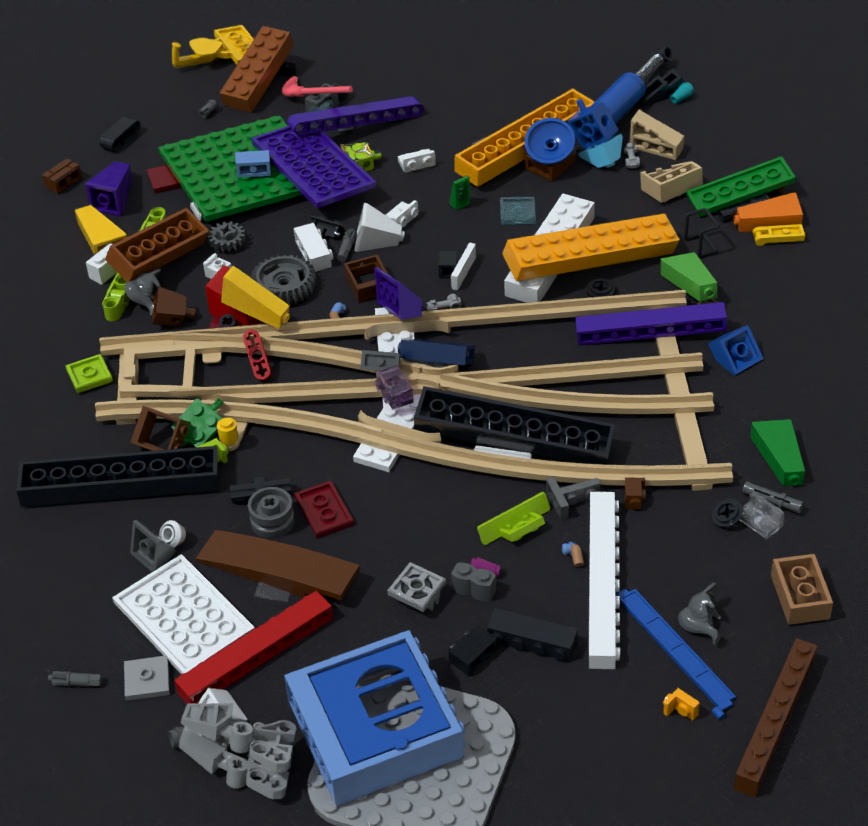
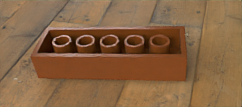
M262 26L220 91L224 106L252 113L294 46L290 32Z
M185 208L111 245L105 260L126 282L133 281L140 274L152 272L202 246L209 230Z

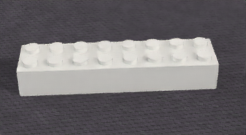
M562 194L535 235L589 226L594 219L595 202ZM510 271L504 280L505 296L526 303L540 302L558 274L515 281Z

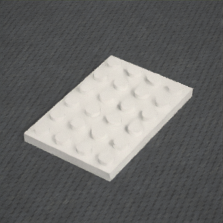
M182 554L112 597L114 604L163 656L168 658V661L180 674L187 673L199 663L206 661L218 651L225 649L235 640L244 637L255 628Z

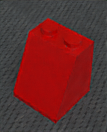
M223 265L205 286L209 314L218 317L230 314L234 316L236 322L248 325L254 317L221 302L223 277L230 269Z

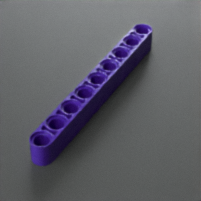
M414 96L294 114L288 118L287 124L296 135H305L418 117L423 113L424 106Z

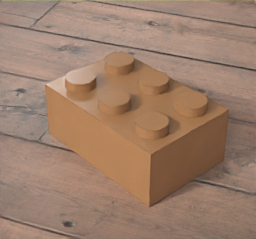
M815 554L773 559L771 578L788 625L830 619L833 601Z

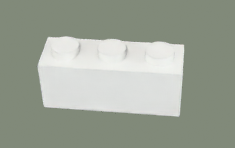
M314 223L294 228L295 242L305 261H309L313 265L315 272L332 267L331 260L333 259L331 249L328 250L326 240L322 239L320 229H317Z

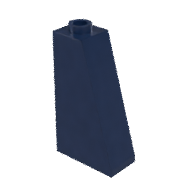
M401 339V342L398 344V353H403L402 357H400L402 359L468 365L474 363L476 344Z

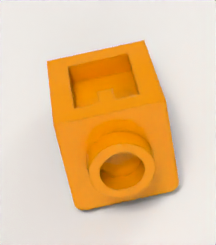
M677 688L673 694L669 693L663 701V714L669 716L676 709L682 716H687L694 720L699 715L700 702Z

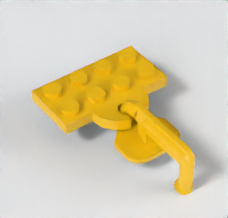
M243 25L214 30V36L217 39L198 38L191 40L190 47L195 54L179 57L181 45L173 42L172 65L175 68L212 62L218 57L232 58L238 65L254 39Z

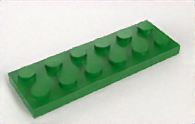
M781 156L690 189L686 193L695 211L706 208L712 213L795 183L796 177ZM705 212L698 213L699 217L707 215Z

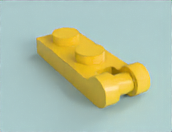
M802 224L763 226L753 229L757 246H763L765 243L805 240Z

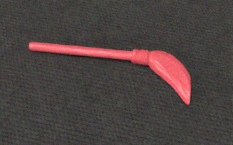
M296 76L290 78L282 88V93L290 98L294 96L303 97L307 94L351 93L353 91L352 86L305 88L298 86V77Z

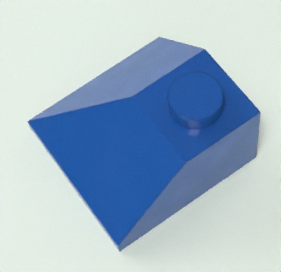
M748 325L722 335L708 343L715 360L733 375L764 359Z

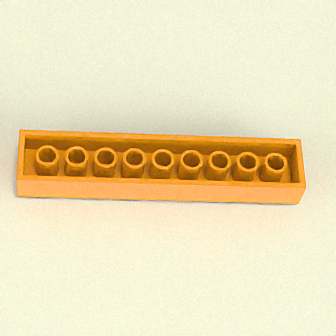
M574 89L567 91L456 154L455 172L462 177L469 176V182L479 187L525 160V156L528 154L525 148V136L528 129L534 123L545 118H558L568 123L567 121L580 110L576 103L578 99H582L586 107L591 106L594 101Z
M664 213L509 239L502 254L515 281H522L673 254L680 240Z

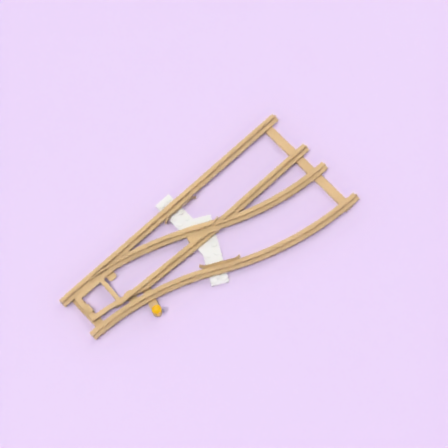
M685 290L422 311L421 317L400 320L385 308H375V315L287 322L280 329L269 324L102 337L99 339L101 355L120 354L117 401L95 403L97 421L116 420L117 425L136 424V419L139 418L143 406L179 418L194 402V400H137V397L202 399L200 401L209 406L219 398L224 404L216 411L223 418L218 421L217 430L220 443L225 444L228 451H233L239 447L248 423L252 422L255 424L309 431L361 443L353 456V461L386 472H390L399 455L473 471L545 481L554 477L556 482L580 483L598 478L600 485H625V478H645V486L691 485L692 491L710 490L713 484L733 482L732 463H707L695 416L696 412L714 411L713 393L690 394L684 373L703 371V355L700 352L680 354L675 336L655 338L659 356L458 372V365L450 366L447 363L400 358L399 372L360 369L362 351L298 341V339L364 334L366 340L377 336L378 351L398 353V344L401 342V339H414V332L443 331L449 333L451 331L450 327L680 307L687 305ZM250 329H254L260 334L266 354L269 356L309 360L377 373L376 379L216 387L193 386L196 354H203V362L208 364L220 362L221 352L247 353L243 335ZM250 335L249 340L252 342L253 347H255L256 344L254 342V338L256 337H254V335ZM256 351L253 354L262 355V352ZM185 355L183 386L138 385L139 359ZM664 374L669 394H592L521 386ZM423 386L527 407L611 414L674 413L686 465L582 464L480 452L441 444L440 432L425 433L415 430L414 415ZM383 397V409L377 419L367 416L361 410L358 415V422L308 411L257 404Z

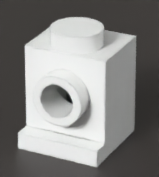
M215 253L203 263L205 276L210 279L215 276L223 265L229 268L232 267L230 262L218 258Z

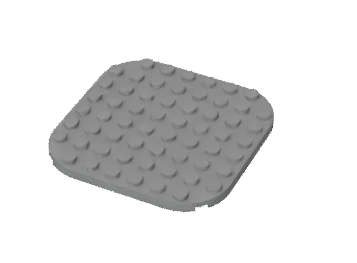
M381 674L366 678L358 683L357 688L394 676V674ZM409 679L360 696V700L369 718L420 700ZM443 687L447 695L446 700L448 704H452L455 709V718L457 721L462 722L465 729L463 738L466 747L463 748V758L335 806L315 761L308 778L309 799L316 813L327 822L336 826H485L515 745V727L510 715L503 707L489 699ZM423 709L376 725V727L389 731L405 729L413 725L420 718Z

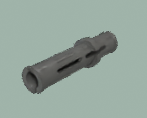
M746 481L742 490L743 494L775 504L780 509L786 508L800 514L804 507V501H799L788 497L786 493L780 494Z

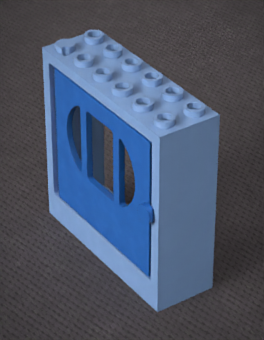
M410 630L284 675L288 702L335 806L464 757L463 748L466 747L463 734H465L464 726L461 721H457L455 718L456 712L453 705L448 704L444 688L439 687L435 671L430 670L428 658L425 653H421L417 637L413 638ZM389 668L403 671L394 676L357 688L359 681L367 676ZM407 679L410 680L420 699L419 701L369 718L360 700V696ZM423 709L420 718L413 725L405 729L389 731L376 727V725Z

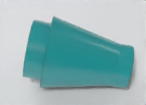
M688 82L682 83L670 96L671 101L676 104L691 97L694 93L693 86Z

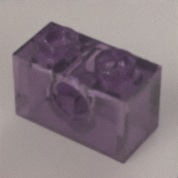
M398 365L376 372V389L378 392L381 391L384 402L388 403L392 410L414 403L413 388Z

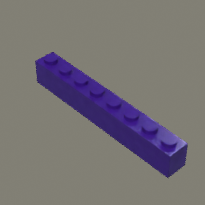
M724 302L575 317L578 345L727 331Z

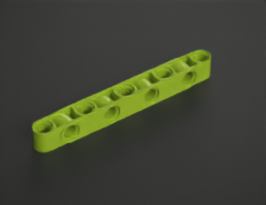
M161 207L152 209L139 231L167 218L165 209ZM118 273L102 302L105 318L108 321L120 319L130 302L124 291L126 281Z

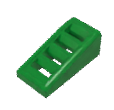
M469 176L453 182L450 205L455 210L470 204Z

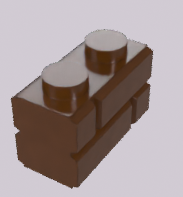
M66 158L49 171H46L42 178L45 188L59 194L82 178L79 164Z

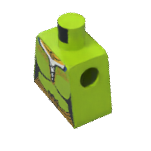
M368 143L341 145V149L365 172L373 170V160L381 159L380 149L370 150Z

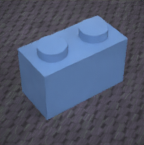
M269 150L235 152L237 178L271 176Z

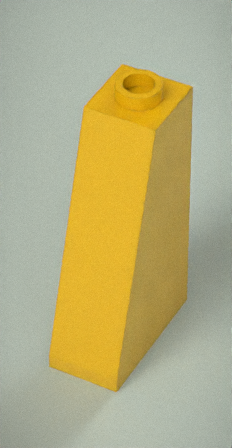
M92 205L75 210L77 223L94 255L110 243L115 244L127 238L124 231Z
M234 266L224 275L222 303L277 329H280L283 324L288 322L290 318L289 305Z

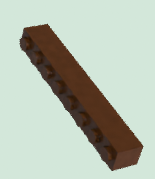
M796 638L736 772L734 790L756 798L814 664L817 645Z

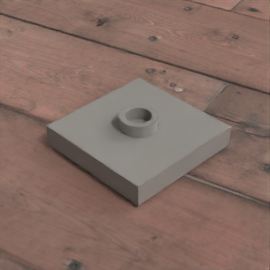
M166 656L124 661L126 701L170 695L169 663Z

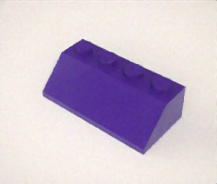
M378 267L374 268L377 303L400 320L421 317V310H423L422 300Z

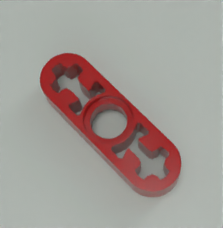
M254 329L247 330L243 335V341L254 376L259 381H268L272 376V370L261 336ZM250 335H254V337H256L254 338V342L256 344L255 347H253L252 342L249 340ZM256 351L262 352V357L259 360L253 359V353ZM260 364H262L263 369L267 371L265 372V376L263 377L259 374L261 373V369L258 366Z

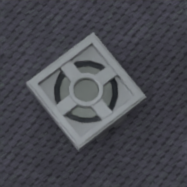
M410 562L387 592L389 596L403 602L404 606L410 610L424 612L427 608L432 611L434 603L438 604L440 590L446 584V579Z

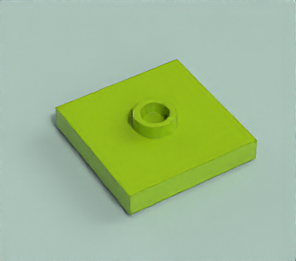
M101 354L65 365L77 393L113 382Z

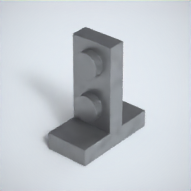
M554 477L546 479V493L561 521L569 519V505L590 500V492H600V481L598 478L559 488Z

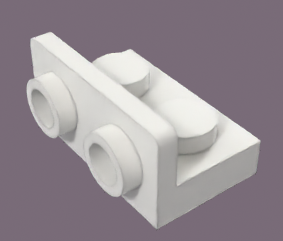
M423 149L413 153H406L398 156V162L404 173L436 165L434 150Z
M414 200L407 204L402 201L388 212L386 216L404 227L418 215V202Z

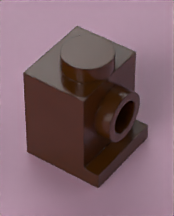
M625 478V509H641L642 501L646 499L645 478Z

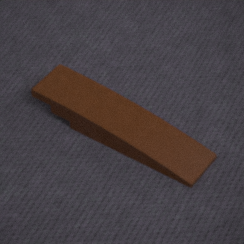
M220 530L214 531L195 558L197 562L302 598L317 591L323 598L329 596L342 600L360 571L358 564L268 539Z

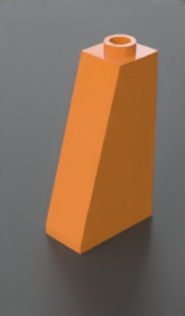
M790 193L738 207L737 215H734V225H737L739 232H751L756 227L802 224L803 213L797 194Z

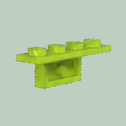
M541 492L479 525L477 529L482 544L487 545L499 537H503L511 542L517 541L523 535L534 532L538 527L544 525V518L541 515L550 510L546 493Z

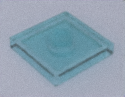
M534 197L500 198L501 224L535 223Z

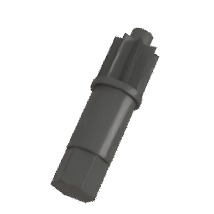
M352 228L350 230L347 229L342 239L337 255L339 262H345L351 246L354 244L356 233Z
M54 671L52 675H48V681H52V685L67 687H101L102 675Z

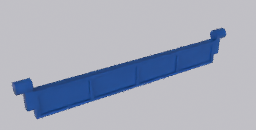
M624 589L616 593L615 596H619V602L716 706L713 708L712 713L718 720L725 718L726 714L724 712L733 707L732 701L736 699L733 692L636 589L630 592Z

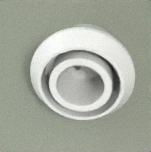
M170 520L163 524L159 536L174 548L184 542L186 531L182 525Z

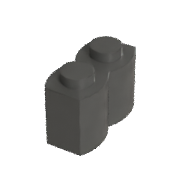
M458 562L451 573L452 590L460 595L472 596L482 602H491L496 592V575L486 569H476L468 563Z

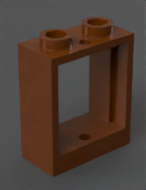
M576 148L573 149L572 153L564 161L552 165L538 163L527 154L525 156V169L553 181L576 162Z
M378 255L344 263L345 278L358 303L377 298L375 280L357 284L354 277L375 272L374 268L376 267L387 273Z
M143 406L130 443L152 451L166 450L148 443L156 418L159 416L177 423L168 450L182 449L185 437L189 432L190 422Z

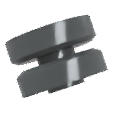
M266 487L256 491L249 498L248 511L252 530L258 536L275 539L290 532L294 526L295 517L292 499L288 492L278 487Z

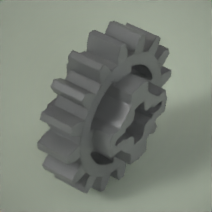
M223 222V225L217 224L216 228L211 227L212 231L208 233L210 246L215 247L216 251L221 249V252L225 250L230 252L232 248L237 250V246H243L242 242L246 241L245 230H243V226H239V223L233 225L232 222Z

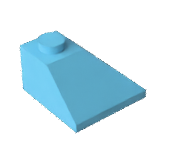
M622 134L585 149L579 153V156L598 168L603 166L608 168L615 165L614 161L618 160L621 155Z

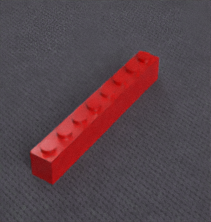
M317 591L305 596L301 601L293 606H289L285 611L270 618L258 628H254L244 637L235 640L231 645L218 651L206 661L199 663L195 668L181 674L174 680L177 693L186 704L198 703L208 688L221 690L227 688L333 619L332 606Z

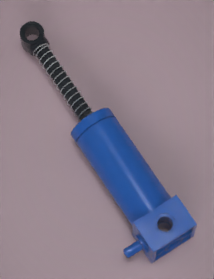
M666 45L653 50L651 53L652 58L636 74L629 72L621 75L591 106L586 107L582 99L576 101L580 110L567 122L573 129L574 135L583 150L608 141L618 131L616 124L644 96V82L647 80L646 78H649L657 67L673 59V51L669 46Z

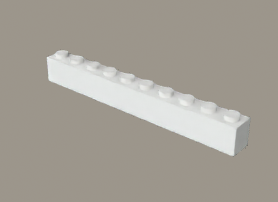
M590 492L589 669H615V660L620 661V647H616V643H620V630H615V626L620 625V613H615V609H619V596H615V592H619V579H615V576H619V563H615V559L619 560V547H615V544H619V531H615V528H619V516H615V513H619V500H615V492Z

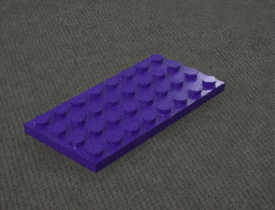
M289 126L251 138L252 144L259 151L269 150L270 162L316 208L324 207L325 205L376 188V181L324 132L296 135Z

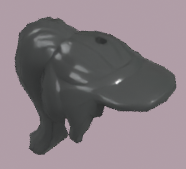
M161 269L140 274L135 280L126 282L124 288L126 295L131 301L146 306L149 309L150 316H153V302L150 300V298L154 299L152 294L153 285L155 284L157 287H160L157 278L161 273Z
M713 582L705 590L690 599L688 607L679 612L678 620L679 624L689 632L710 635L715 645L719 643L722 636L712 627L713 616L721 619L714 605L719 595V586Z

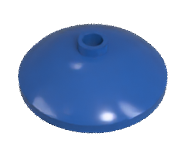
M545 118L537 121L528 129L525 136V148L528 155L534 161L545 165L564 161L572 153L575 146L573 129L568 123L558 118Z

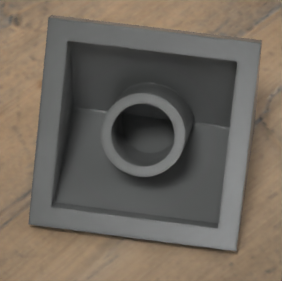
M134 520L130 554L151 572H154L169 561L176 552V549L151 528L138 520Z

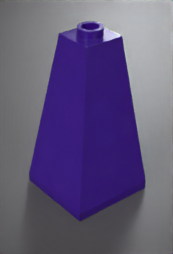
M113 162L86 182L85 186L89 204L100 213L122 217L132 181L130 164Z

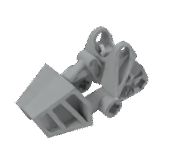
M233 703L187 704L181 719L184 729L179 741V748L211 774L218 768L227 770L226 783L232 788H242L247 784L249 788L270 799H281L285 796L289 771L287 770L291 767L293 756L290 744L294 742L296 725L286 720L266 725L257 722L252 727L247 722L232 721ZM282 727H288V728H290V730L287 731V732H284V731L280 730V728H282ZM229 744L231 750H233L234 752L245 753L249 751V760H245L244 758H241L237 755L228 752ZM253 777H260V778H262V779H261V780H254V779H252V778H253Z

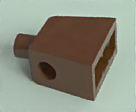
M158 287L153 302L152 324L179 327L184 318L194 319L196 310L186 307V297L184 295Z

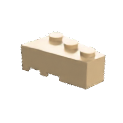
M638 110L631 120L630 143H633L638 150L673 160L678 158L683 150L684 135L641 110Z
M693 161L671 165V169L666 170L657 168L656 172L652 173L640 172L641 190L661 203L703 185L702 167Z

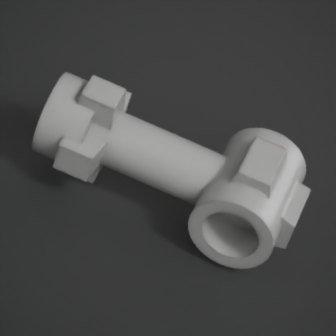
M633 143L626 144L624 152L628 154V158L625 159L627 169L640 167L639 157H635L637 147Z
M450 294L447 300L440 302L430 300L426 302L428 311L447 307L458 309L461 308V300L456 294Z

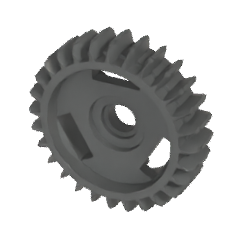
M284 254L281 257L277 255L275 258L271 256L270 260L264 259V263L259 262V266H255V270L252 271L251 275L253 280L283 300L289 307L292 303L297 305L298 301L303 302L304 298L308 299L309 295L313 294L317 283L313 265L309 261H305V258L300 259L298 255L293 257L292 254L290 256ZM298 274L304 277L303 281H300ZM283 282L288 283L287 285H280Z

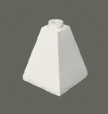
M364 203L357 228L354 251L360 252L398 246L399 241L402 242L404 238V231H401L402 226L374 207Z

